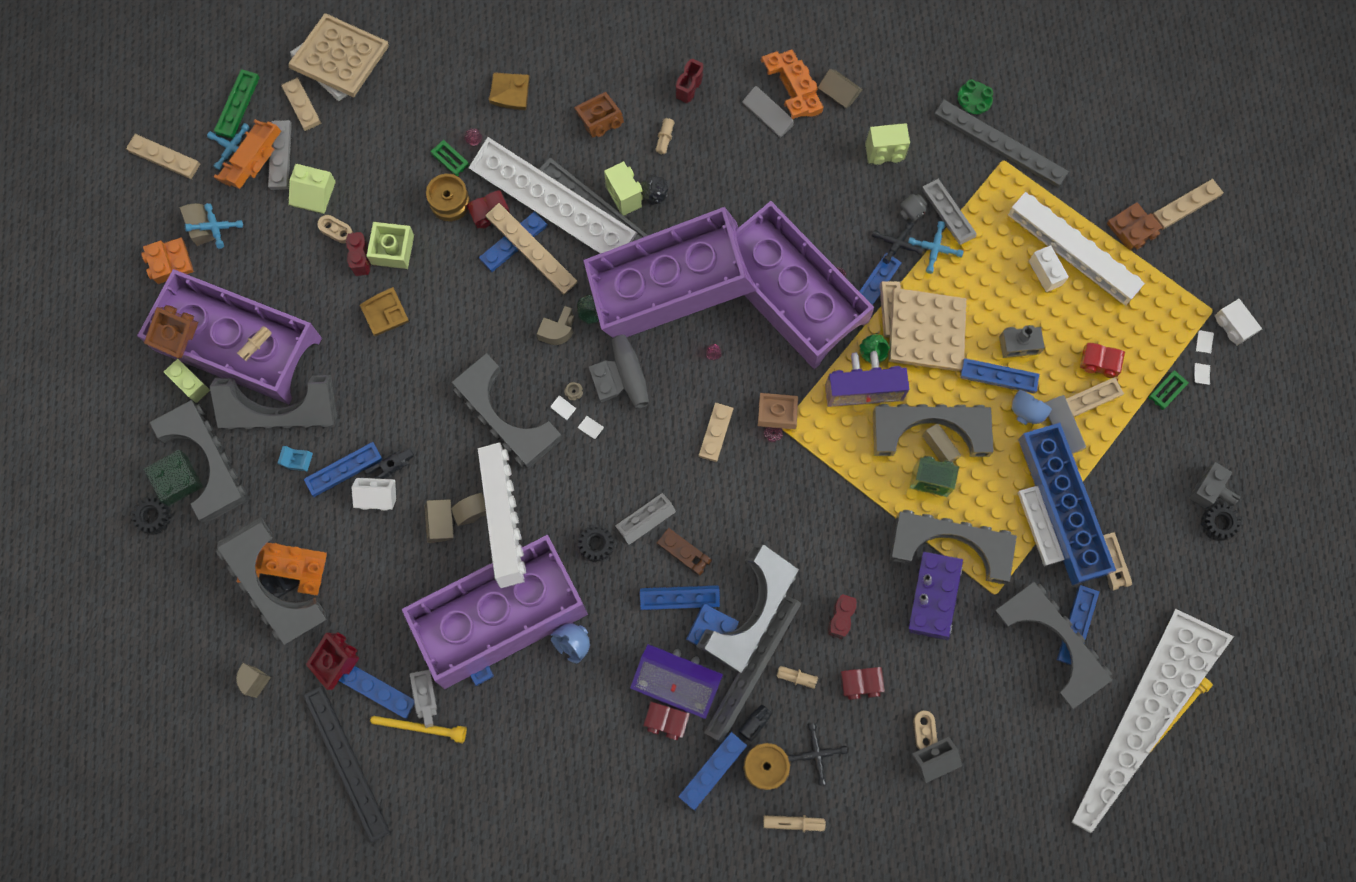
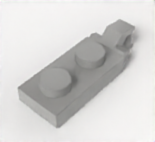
M430 670L410 673L418 719L424 718L425 728L433 727L432 716L437 715V707Z

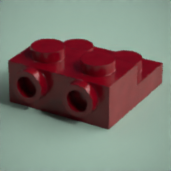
M338 632L326 633L306 663V666L327 690H333L342 675L349 674L359 660V657L356 655L357 649L345 643L346 637Z

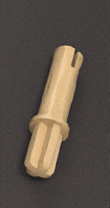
M764 815V828L803 830V832L805 830L824 831L825 819L805 818V815L803 817Z

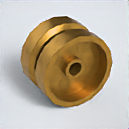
M445 173L436 176L430 181L427 186L426 196L434 215L443 221L450 222L465 216L470 199L465 183L461 178L454 174Z
M764 743L757 745L748 752L744 759L743 769L745 777L750 784L758 789L770 790L779 787L785 782L789 775L790 763L783 749L775 744ZM766 762L771 765L768 771L763 768V764Z

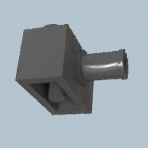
M1033 325L1024 326L1022 329L1009 327L1004 329L999 336L1003 358L1038 355L1045 349L1041 327H1034Z
M1214 462L1205 469L1189 499L1203 508L1213 505L1218 497L1234 506L1238 502L1237 499H1240V495L1226 488L1225 484L1232 472Z

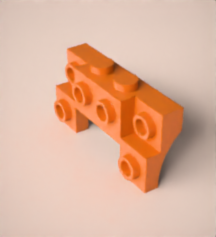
M793 50L781 54L777 51L761 58V62H764L768 70V75L781 72L780 78L791 99L786 100L784 103L791 113V119L802 116L813 117L822 113L824 107L816 94L817 84L811 79L808 67L804 66L802 60L798 61Z
M254 120V127L250 132H245L247 137L229 160L232 165L224 162L222 171L218 176L214 175L213 177L228 186L232 185L238 189L242 187L249 176L255 178L274 151L271 145L281 133L278 126L271 122L264 123Z
M266 543L256 559L257 576L259 578V574L262 573L300 580L299 593L318 595L327 553L277 543Z

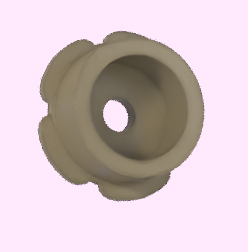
M569 383L564 390L565 396H568V399L573 401L577 398L579 399L583 395V388L579 383Z

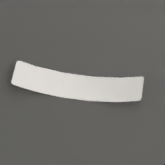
M1199 331L1196 351L1211 353L1213 332ZM1195 363L1194 375L1196 383L1210 384V365Z
M558 396L551 405V408L566 420L576 410L573 405L561 396ZM588 416L578 426L580 430L594 439L604 428Z

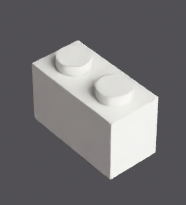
M1051 245L1034 252L1029 260L1046 292L1062 286L1069 277Z
M1237 299L1214 315L1217 323L1228 333V338L1236 345L1249 339L1262 329L1240 299Z
M356 478L352 485L353 508L363 510L370 508L380 510L393 509L396 502L395 480Z

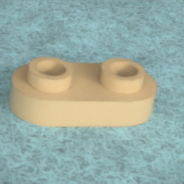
M324 215L318 220L320 231L340 243H346L347 235L353 233L349 225L333 216ZM343 233H347L345 237L341 236Z
M929 711L918 712L914 716L913 722L916 745L921 750L927 747L922 742L924 738L929 740L928 746L937 742V733L933 714ZM922 717L927 720L926 725L920 723Z

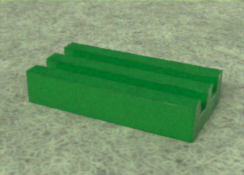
M444 140L430 151L442 165L457 177L460 172L464 171L465 167L470 166L469 162ZM444 146L462 164L459 165L442 149V147ZM439 151V152H440L448 161H450L457 169L455 170V169H454L446 160H444L437 152Z
M1174 370L1148 398L1153 400L1156 405H1159L1161 410H1164L1189 382ZM1173 377H1175L1176 380L1158 398L1156 395L1160 392V390ZM1180 381L1182 383L1181 386L1163 403L1161 400Z

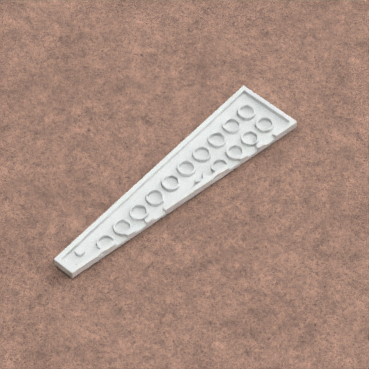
M1175 609L1072 821L1073 824L1092 833L1234 636Z

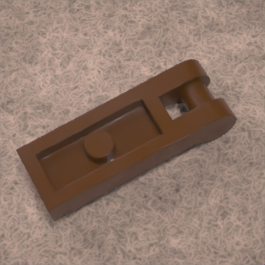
M670 528L666 530L657 542L660 547L699 576L704 572V567L712 561L707 555L703 554ZM695 557L700 559L697 565L692 562Z

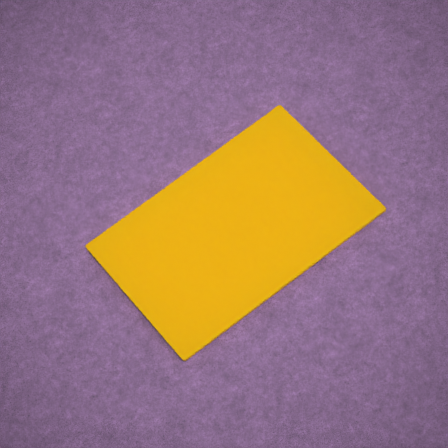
M1001 161L961 209V212L975 230L976 237L959 245L948 227L942 232L940 245L948 246L954 250H964L962 258L957 257L955 254L938 252L937 259L933 265L934 271L932 274L926 272V268L929 266L931 250H927L902 280L900 289L966 298L964 358L1038 373L1037 392L1035 394L1027 393L1044 403L1062 395L1067 399L1112 379L1104 377L1099 372L1087 373L1084 369L1080 368L1083 349L1087 343H1096L1125 351L1121 373L1118 377H1115L1124 394L1074 417L1086 448L1072 455L1082 481H1084L1211 315L1212 309L1011 164ZM1025 192L1033 195L1043 206L1049 207L1056 216L1063 218L1073 229L1079 230L1082 236L1093 241L1099 249L1109 253L1112 259L1123 264L1129 272L1140 277L1141 281L1145 284L1126 306L1056 252L1055 254L1069 277L1062 286L1049 292L1045 291L1029 260L1034 252L1048 246L1008 216L1013 205ZM881 306L872 316L869 323L862 328L798 405L796 429L782 428V430L894 518L897 517L900 511L910 510L915 512V515H933L934 519L949 518L958 524L968 522L973 524V527L987 526L992 528V531H1010L1011 535L1017 536L1011 571L1012 575L1036 544L1018 492L1021 490L1035 487L1018 439L1023 433L1050 426L1049 418L1047 417L1040 424L1027 423V425H1024L1016 420L1018 416L1012 409V401L1019 390L960 378V371L889 362V352L887 359L880 362L879 367L882 370L889 369L892 366L907 368L910 390L903 401L828 407L825 389L828 376L837 370H842L843 373L851 372L853 370L852 353H858L860 369L863 371H870L872 369L871 364L862 358L859 346L862 344V340L870 335L878 334L884 337ZM1028 325L1041 327L1045 349L1040 354L1002 357L999 336L1004 329L1009 327L1022 329ZM884 337L889 344L890 337ZM879 404H889V407H897L899 404H907L909 407H916L919 404H926L928 407H935L940 404L947 405V407H954L955 405H966V407L985 405V407H991L993 453L990 457H970L969 449L964 439L951 428L940 425L961 454V457L944 467L922 437L927 429L936 424L925 423L911 427L899 437L894 456H874L873 410ZM935 538L926 541V543L944 556L963 559L962 571L990 593L995 595L1004 586V584L986 581V570L981 557L964 542L952 538Z

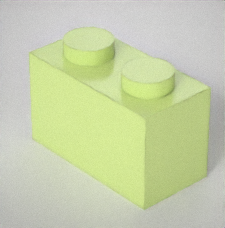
M179 359L174 361L164 371L195 403L210 391Z

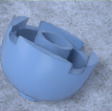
M1019 390L1012 401L1013 412L1018 416L1016 420L1024 425H1027V423L1040 424L1045 421L1052 408L1041 400L1033 398L1034 396L1027 392Z
M567 623L559 626L551 633L550 636H553L551 642L561 654L563 651L570 656L568 658L569 661L579 663L588 653L590 641L587 636L588 631L583 626Z

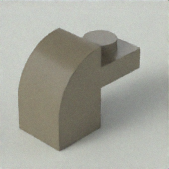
M564 306L558 322L543 318L537 332L538 340L551 345H560L568 341L573 335L571 328L574 321L572 308Z
M482 493L469 496L451 508L458 526L474 523L481 516L487 515L485 499Z

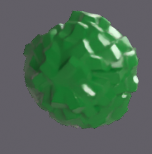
M878 334L866 337L859 346L862 358L870 364V353L872 351L877 352L880 363L887 359L890 349L888 342L882 335Z

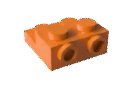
M182 237L166 243L158 241L143 246L142 258L149 265V268L146 269L147 274L157 284L166 282L173 269L184 274L194 272Z

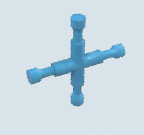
M244 123L240 132L235 135L231 142L222 137L219 138L211 131L208 133L207 138L215 140L218 144L226 147L220 160L214 164V168L220 170L224 161L230 157L232 152H236L239 148L237 145L242 140V136L250 129L247 124Z
M207 203L204 205V208L208 213L207 218L209 222L199 223L198 225L185 224V231L193 229L211 230L213 237L216 239V247L221 249L224 247V243L220 238L219 229H229V227L243 228L242 220L236 222H217L215 215L212 213V205Z
M943 221L938 222V231L935 234L933 243L917 241L911 237L908 241L912 245H918L921 248L931 250L929 266L926 268V272L932 274L934 271L933 265L937 259L938 252L955 254L961 258L963 256L964 250H954L948 246L940 245L942 230L945 228V222Z

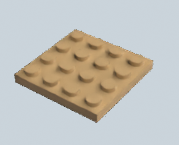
M324 14L289 62V68L354 97L389 47V44L381 38L328 14Z
M894 288L892 290L889 362L961 372L965 350L966 298Z

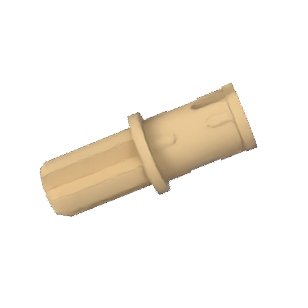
M668 118L663 120L661 132L658 133L659 139L656 147L658 154L666 153L669 141L672 139L671 133L675 122Z
M263 326L251 339L248 338L249 341L237 354L247 361L257 349H261L260 346L271 335V331Z
M780 666L777 671L778 678L794 682V685L801 684L815 689L817 676L803 673L800 669L796 671Z

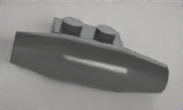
M618 335L612 339L615 361L605 360L590 366L589 370L601 402L618 397L625 390L634 407L637 409L643 408L649 404L645 377L637 355L626 335Z

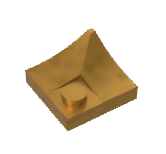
M493 73L489 103L510 109L526 110L529 75Z
M393 287L360 304L374 337L409 322Z

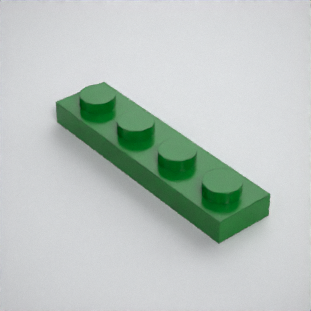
M241 69L214 132L217 135L230 139L234 138L260 77L258 74Z

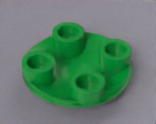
M969 80L958 92L959 104L965 111L971 114L985 113L993 103V90L983 83Z

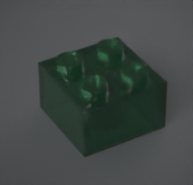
M177 450L144 468L160 502L167 506L203 488L188 456L181 450Z
M930 456L920 457L914 465L909 488L948 497L955 489L959 466L954 465L950 461H935V458Z

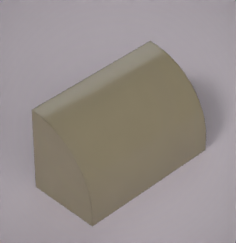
M829 69L818 86L820 90L846 108L854 102L862 91V88L835 69Z
M189 204L180 207L185 224L198 225L199 223L209 222L207 218L208 213L205 211L204 205ZM193 229L188 231L191 239L197 246L215 239L211 230Z
M939 424L930 427L923 434L922 437L944 467L961 457V454Z
M451 500L426 501L424 508L427 543L443 542L452 539Z
M243 663L237 673V685L244 695L257 698L271 677L258 668Z

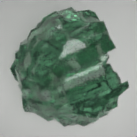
M586 295L580 298L577 304L579 318L587 322V324L599 322L593 295Z

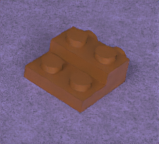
M606 92L574 107L577 115L584 123L585 129L592 138L595 136L601 137L606 131L612 128L617 129L624 123L620 109Z
M1138 202L1107 222V225L1129 250L1134 248L1140 249L1146 244V240L1149 238L1153 240L1161 234L1159 231L1162 228L1156 218L1151 213L1147 215Z
M173 306L156 307L144 343L176 358H182L188 340L193 339L199 322L193 320L194 316L185 312L182 314L177 313V308Z

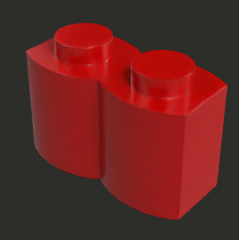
M1087 343L1083 349L1080 368L1091 374L1099 372L1107 378L1118 377L1122 370L1125 351L1096 343Z

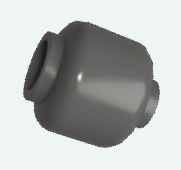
M910 194L900 203L901 211L899 213L905 220L909 218L911 221H916L926 212L927 203L919 194Z

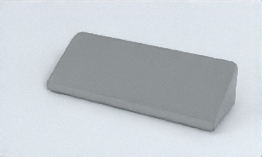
M757 86L743 100L742 103L780 138L793 127L794 120Z
M1062 395L1045 402V404L1052 408L1048 416L1051 425L1061 423L1072 454L1083 451L1086 448V444L1065 396Z
M661 493L615 525V527L630 545L676 511L672 503Z

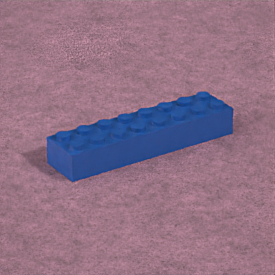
M1061 423L1023 433L1018 441L1034 484L1038 486L1064 556L1065 560L1063 562L1072 585L1115 572L1114 562Z

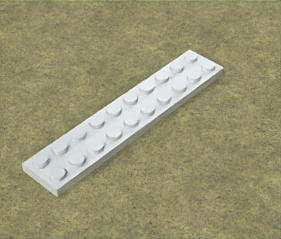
M487 137L469 169L599 253L630 243L637 235V232L489 137Z

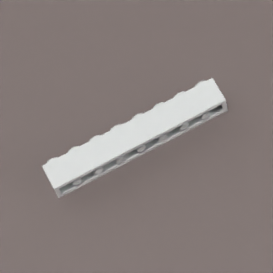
M1025 192L1008 213V216L1047 246L1051 245L1056 253L1125 306L1145 284L1139 276L1129 272L1123 264L1112 259L1109 253L1099 249L1093 241L1082 236L1079 230L1069 226L1063 218L1056 216L1049 207L1039 203L1033 195Z
M496 443L478 448L494 575L500 588L523 583V574L526 573L524 562H521V557L524 556L521 544L519 545L518 540H521L519 528H516L519 520L516 511L514 512L516 501L511 494L514 491L512 481L509 480V476L512 475L510 466L507 464L509 454L507 449H503L501 443Z

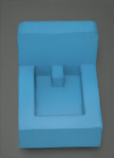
M283 446L278 464L290 470L308 471L313 453Z

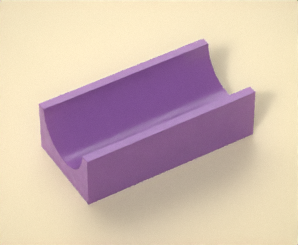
M772 201L742 224L739 229L735 230L743 261L756 286V291L744 296L813 369L820 365L828 352L849 332L860 325L865 326L869 323L874 306Z
M725 207L585 259L584 264L601 329L613 338L618 335H626L628 337L756 291L755 283L748 273L737 242L735 232L736 229H739L737 222Z
M174 269L137 335L143 342L145 341L156 307L170 305L177 308V313L179 314L183 312L194 316L193 320L199 323L193 339L188 340L182 358H176L154 347H149L156 352L176 360L179 359L181 362L218 377L235 378L236 384L288 405L292 400L290 393L291 380L300 357L310 345L314 343L319 345L322 339L309 322ZM265 326L271 331V335L260 346L261 349H257L245 361L237 352L249 341L248 338L251 339Z
M548 535L522 547L524 556L521 557V562H524L526 573L523 574V583L500 588L495 579L493 563L402 609L435 682L446 689L485 669V667L550 635L559 626L573 623L588 615Z

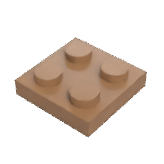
M760 393L758 426L796 429L798 396Z

